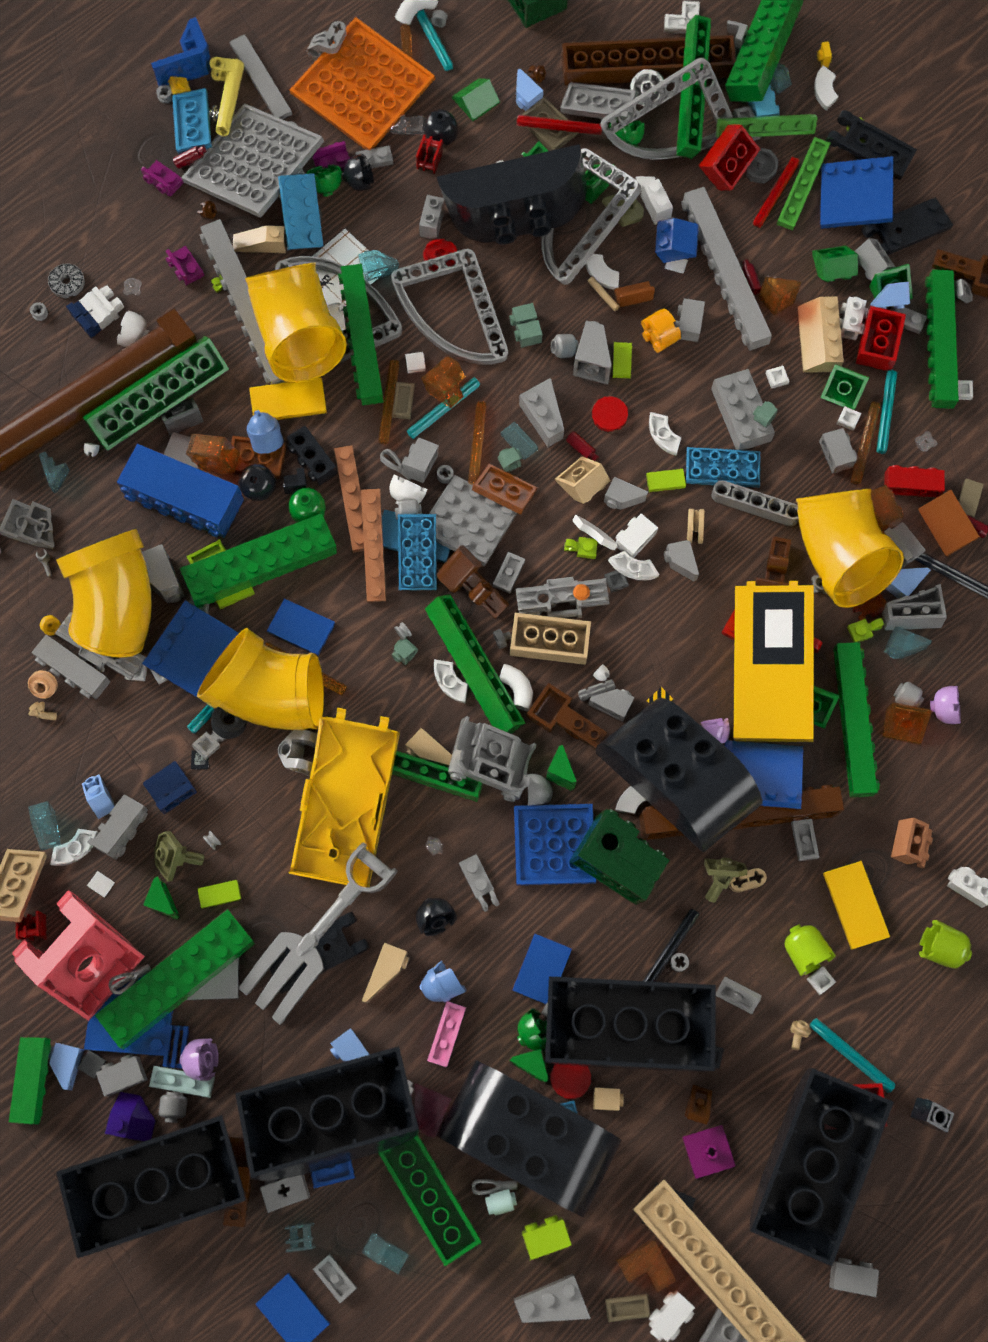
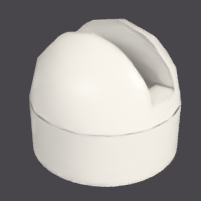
M84 443L85 454L89 456L91 452L92 457L96 456L99 452V445Z
M603 664L593 674L599 681H605L610 675L608 668Z

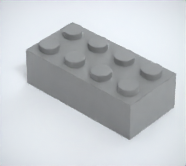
M749 369L714 379L711 390L736 450H746L771 442L775 434L772 424L770 423L765 428L754 420L753 412L758 405L762 406L763 402Z

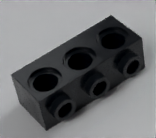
M305 425L287 436V448L292 454L295 453L297 455V461L302 468L306 467L309 471L307 474L312 482L316 481L320 486L338 474L334 463ZM299 441H304L301 445L296 444ZM308 455H315L311 459L307 458ZM320 468L325 469L324 472H317V470Z

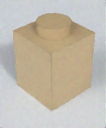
M594 1088V1110L619 1111L620 1106L623 1107L624 1095L620 1094V1089Z

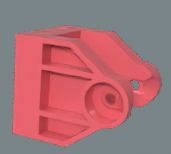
M68 890L56 904L59 906L60 911L71 921V924L45 953L40 949H36L24 939L12 954L15 956L14 962L39 988L89 1021L113 994L108 986L110 979L122 973L132 972L145 956L90 906ZM93 956L90 965L84 970L78 971L80 964L85 959ZM122 977V978H119V979L113 981L112 985L115 984L116 982L122 980V979L125 978V977Z

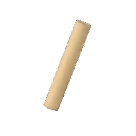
M590 277L588 279L589 284L614 311L618 310L620 306L594 277Z

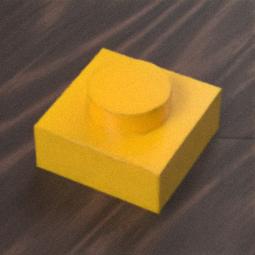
M822 42L820 50L817 52L818 61L824 67H829L832 58L829 42Z
M170 76L168 82L173 95L191 91L186 78Z

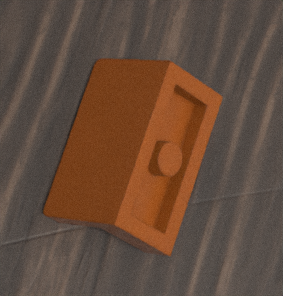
M649 281L614 289L617 304L620 307L651 301L655 292L654 286L651 287Z

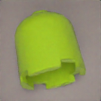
M933 920L932 924L934 925L931 928L927 927L922 935L920 945L923 946V950L919 952L920 957L951 969L959 968L965 962H968L972 956L968 936L941 921Z
M798 924L790 929L791 934L785 940V949L800 976L812 973L821 968L819 963L825 960L830 962L836 957L816 927L811 925L801 927Z

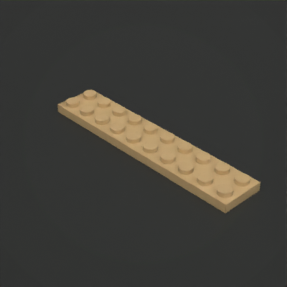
M662 1180L633 1208L636 1214L747 1342H806L665 1180Z

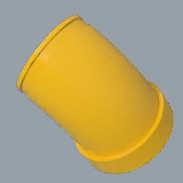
M315 262L282 268L245 278L255 318L265 344V356L273 373L278 378L294 383L314 380L331 371L341 361L346 351V339L338 322L329 312Z
M871 489L837 492L796 499L799 526L807 553L822 580L824 591L837 606L849 608L861 605L876 597L893 582L902 568L904 555L888 535L881 532L874 513Z
M137 529L105 539L56 560L63 577L69 579L73 593V612L68 627L69 635L78 645L91 652L122 658L137 655L143 650L150 624L152 603L149 574L141 551L144 545Z
M248 628L243 629L221 653L206 675L197 693L199 699L214 709L220 707L242 720L275 729H318L320 716L323 717L324 711L323 676L317 655L315 653L291 654L271 649L263 644L264 640Z

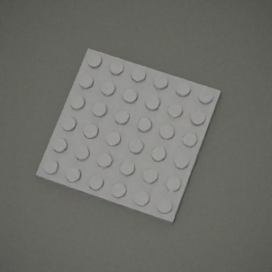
M244 104L233 116L229 135L221 136L218 134L211 142L212 148H208L207 152L203 154V158L195 161L181 178L184 183L261 218L280 195L278 176L297 175L323 144L324 140L318 134Z

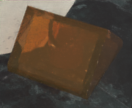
M765 276L759 299L776 316L795 302L801 281Z
M892 702L885 712L882 736L921 744L932 710Z

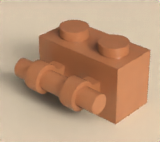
M916 818L899 820L891 858L905 864L917 863V867L925 868L926 861L929 860V845H932L933 841L931 837L932 830L929 829V824Z

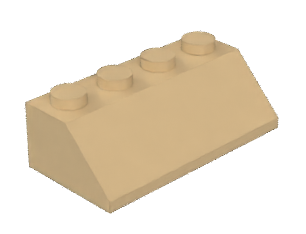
M818 297L798 306L803 373L831 372L835 364L842 366L844 360L838 297Z

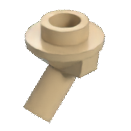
M37 701L29 707V716H36L37 718L40 717L47 720H56L57 713L44 711V702L39 703Z
M799 1020L792 1023L791 1032L794 1033L793 1050H800L802 1037L807 1038L811 1034L810 1026L805 1021Z

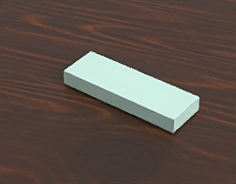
M154 1066L149 1087L211 1098L215 1077L208 1081H198L188 1077L184 1071Z

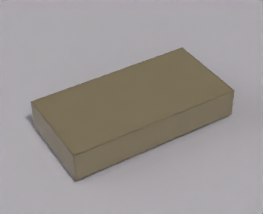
M396 383L392 418L411 419L415 384Z
M965 479L958 501L965 513L974 518L984 484Z
M648 1294L605 1299L608 1322L651 1316Z

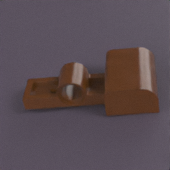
M938 249L936 251L931 268L954 271V280L965 278L974 280L971 288L972 293L988 298L987 255H982L980 261H976Z
M772 537L765 578L756 577L754 580L756 581L755 586H789V583H784V578L789 562L790 539Z
M461 545L437 571L436 576L452 593H456L464 587L469 592L470 599L475 604L482 605L496 619L510 604L477 572L483 564L464 545Z
M548 683L528 711L527 717L549 733L558 724L573 738L580 739L596 749L597 745L605 739L608 733L569 708L573 698Z
M229 1137L246 1201L225 1208L223 1226L245 1227L251 1191V1176L244 1138Z

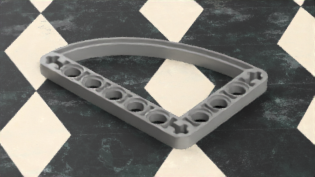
M698 58L604 117L601 121V129L616 147L630 155L646 159L682 157L676 155L677 147L661 149L642 148L626 143L615 132L697 81L716 124L718 119L733 118L711 64L704 58ZM701 64L704 65L702 71L700 70V68H701L700 65H701ZM689 72V73H690V78H689V80L686 81V82L683 81V80H682L683 75H684L685 73ZM708 78H712V84L709 87H705V81ZM674 82V89L667 91V85ZM659 92V98L656 101H652V94ZM718 93V100L711 102L712 95ZM644 102L642 110H636L637 103ZM724 108L725 114L722 117H718V111ZM625 111H628V118L626 120H621V114ZM608 122L612 123L610 129L608 128ZM716 132L702 138L701 150L715 144L718 140Z
M588 149L581 150L584 168L619 191L559 268L553 255L552 240L554 228L549 234L542 236V253L545 264L551 274L563 285L572 282L635 201L642 189L636 179ZM600 162V166L593 169L594 164ZM608 170H612V173L605 177V173ZM624 177L622 183L616 184L619 178ZM624 199V204L618 207V202ZM613 214V218L610 221H606L607 216ZM602 228L601 234L595 236L596 230ZM587 243H591L590 248L584 250V246ZM579 257V262L572 265L573 260Z
M464 249L399 268L392 272V283L404 310L418 330L436 347L459 360L474 364H496L507 359L508 348L474 251ZM465 256H468L470 258L471 265L468 266L467 259H465ZM448 260L455 261L453 267H448L445 263ZM431 265H437L438 270L436 272H431L429 270V267ZM414 270H420L421 275L418 277H414L412 275V272ZM463 270L491 353L470 352L449 343L439 336L418 314L409 300L404 287ZM474 270L478 275L472 278L468 276V272ZM408 272H409V278H410V279H407V276H406V273H408ZM400 275V277L402 278V281H399V280L397 279V276ZM476 286H481L483 291L475 293L473 289ZM487 302L489 306L486 309H481L479 304ZM490 317L494 320V323L487 325L484 323V320ZM496 333L500 338L497 341H492L489 338L490 335ZM499 345L500 351L503 352V356L497 354L496 346Z
M298 256L279 261L275 269L278 270L283 267L287 268L315 262L316 269L326 270L338 275L341 273L340 266L343 265L320 257ZM365 280L367 296L378 306L388 322L372 328L373 335L375 333L383 335L380 340L374 339L375 347H378L398 338L402 334V326L387 301ZM394 326V328H397V331L394 332L391 330V327ZM347 339V340H346V347L349 348V343H348V339ZM353 349L348 354H344L339 363L350 359V355H354Z

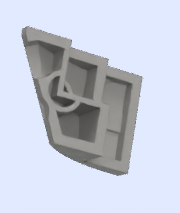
M12 499L0 526V534L27 544L48 549L54 548L51 509L34 501L29 506Z

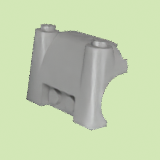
M464 717L461 719L448 769V774L451 775L450 778L462 781V779L468 777L502 790L501 795L507 801L515 802V800L520 799L523 790L532 781V777H527V767L537 744H525L521 742L518 736L485 723H473L469 721L470 717Z

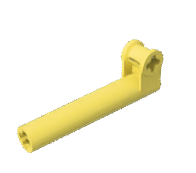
M214 57L210 60V67L212 68L211 77L215 81H225L216 133L221 136H227L231 128L244 64L238 59Z

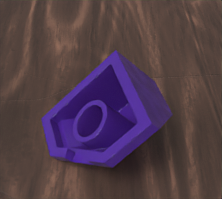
M120 1092L110 1112L105 1134L147 1141L152 1139L156 1120L140 1095Z

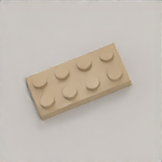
M6 850L0 864V921H22L47 858L45 852Z

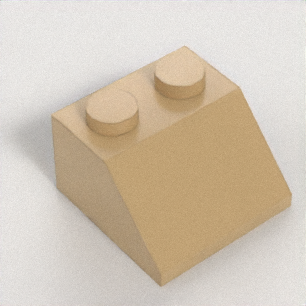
M580 457L555 478L556 482L574 500L583 504L590 501L592 496L598 491L603 490L611 481L601 463L585 457Z

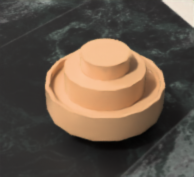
M36 671L28 680L30 692L38 698L46 699L51 697L58 687L56 678L47 671Z

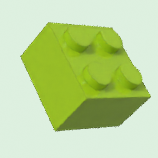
M554 1215L544 1219V1224L537 1225V1222L524 1226L525 1230L522 1231L531 1260L572 1246L562 1218Z

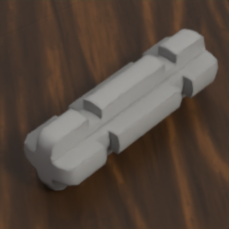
M610 679L605 681L604 684L599 683L588 687L587 690H580L578 692L580 700L585 701L589 697L615 690L614 681Z

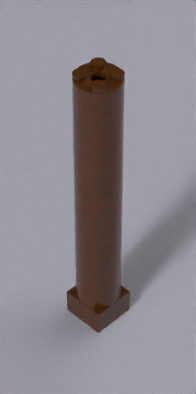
M175 308L156 320L159 327L0 428V473L84 420L83 416L195 343L197 340L194 333Z

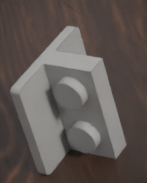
M901 522L893 529L889 527L884 531V534L888 535L903 552L904 562L901 569L925 552V548L904 522Z

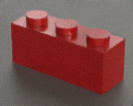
M900 465L889 466L884 473V494L937 498L945 491V470H938V468L921 469L917 466L906 468Z

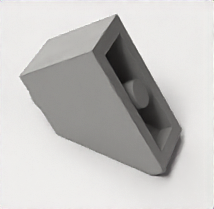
M614 477L605 494L604 503L610 508L621 510L645 502L648 491Z
M685 540L668 544L666 551H664V558L666 562H669L670 568L692 581H697L699 572L690 541Z
M615 689L592 696L588 705L623 722L633 703L634 697L627 690Z

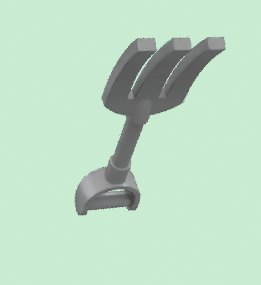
M364 842L357 847L347 862L346 874L349 883L339 893L338 899L313 929L306 933L304 937L294 933L281 932L238 988L246 996L250 994L276 960L289 948L291 951L276 970L255 1003L264 1010L305 962L307 967L296 980L272 1017L279 1025L285 1021L304 993L324 970L322 957L316 948L321 937L361 892L374 893L381 891L389 884L398 871L395 868L391 870L367 850V844ZM360 859L383 880L378 885L370 888L359 886L354 880L352 873L356 860Z

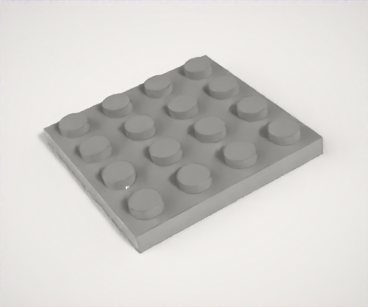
M454 475L429 513L436 514V542L453 551L464 545L483 564L482 566H485L517 513L472 491L474 484Z

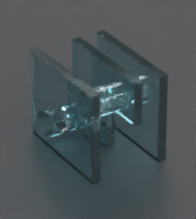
M314 1222L284 1227L285 1230L289 1229L290 1239L285 1241L286 1244H290V1248L286 1249V1252L316 1248V1244L312 1245L314 1237H311V1227L315 1225ZM297 1228H303V1238H298ZM298 1242H304V1246H298Z

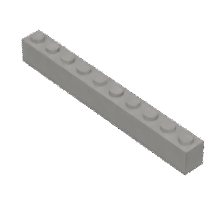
M705 187L684 193V198L681 202L682 208L688 214V221L699 225L698 240L701 243L702 253L707 256L708 266L715 274L716 284L720 285L722 289V297L728 303L729 313L735 318V326L742 334L743 344L747 345L749 351L768 345L772 334Z
M219 219L201 226L202 234L199 235L203 245L207 244L209 248L206 250L210 260L214 259L215 265L213 267L217 276L221 275L223 279L220 282L224 291L228 290L230 294L227 298L231 306L235 305V316L238 322L242 321L244 325L241 327L245 337L249 336L250 338L248 344L252 353L256 352L258 356L255 359L259 368L263 367L265 371L262 374L266 384L286 383L287 381L281 380L273 373L265 356V344L249 297L248 285L245 281L246 274L221 220Z

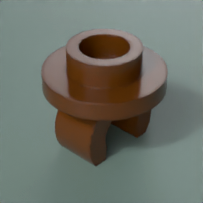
M531 65L528 69V72L532 73L530 78L535 80L536 83H541L546 78V70L543 65H538L537 67Z
M205 201L201 203L202 211L197 213L202 218L213 219L217 212L214 202Z

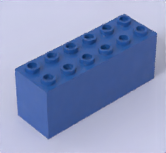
M139 444L136 445L117 480L120 491L123 492L127 500L140 502L147 509L154 508L164 516L171 515L180 523H190L193 528L197 530L204 529L214 537L221 536L225 538L244 501L238 485Z

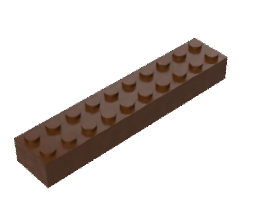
M733 35L710 36L708 62L711 64L716 78H729L736 61ZM686 37L562 43L561 57L564 86H568L570 82L588 85L630 83L634 76L643 70L657 71L665 80L683 68Z
M833 784L821 786L822 789L814 790V787L803 788L801 809L760 806L732 830L791 823L792 821L806 819L817 820L837 817L844 810L840 787H834ZM653 806L646 807L639 817L642 839L644 840L685 836Z

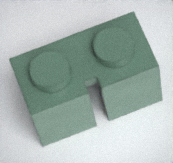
M533 303L513 307L512 315L509 318L511 326H515L516 329L514 331L516 342H520L521 348L542 343V331L539 321L535 320L537 315Z

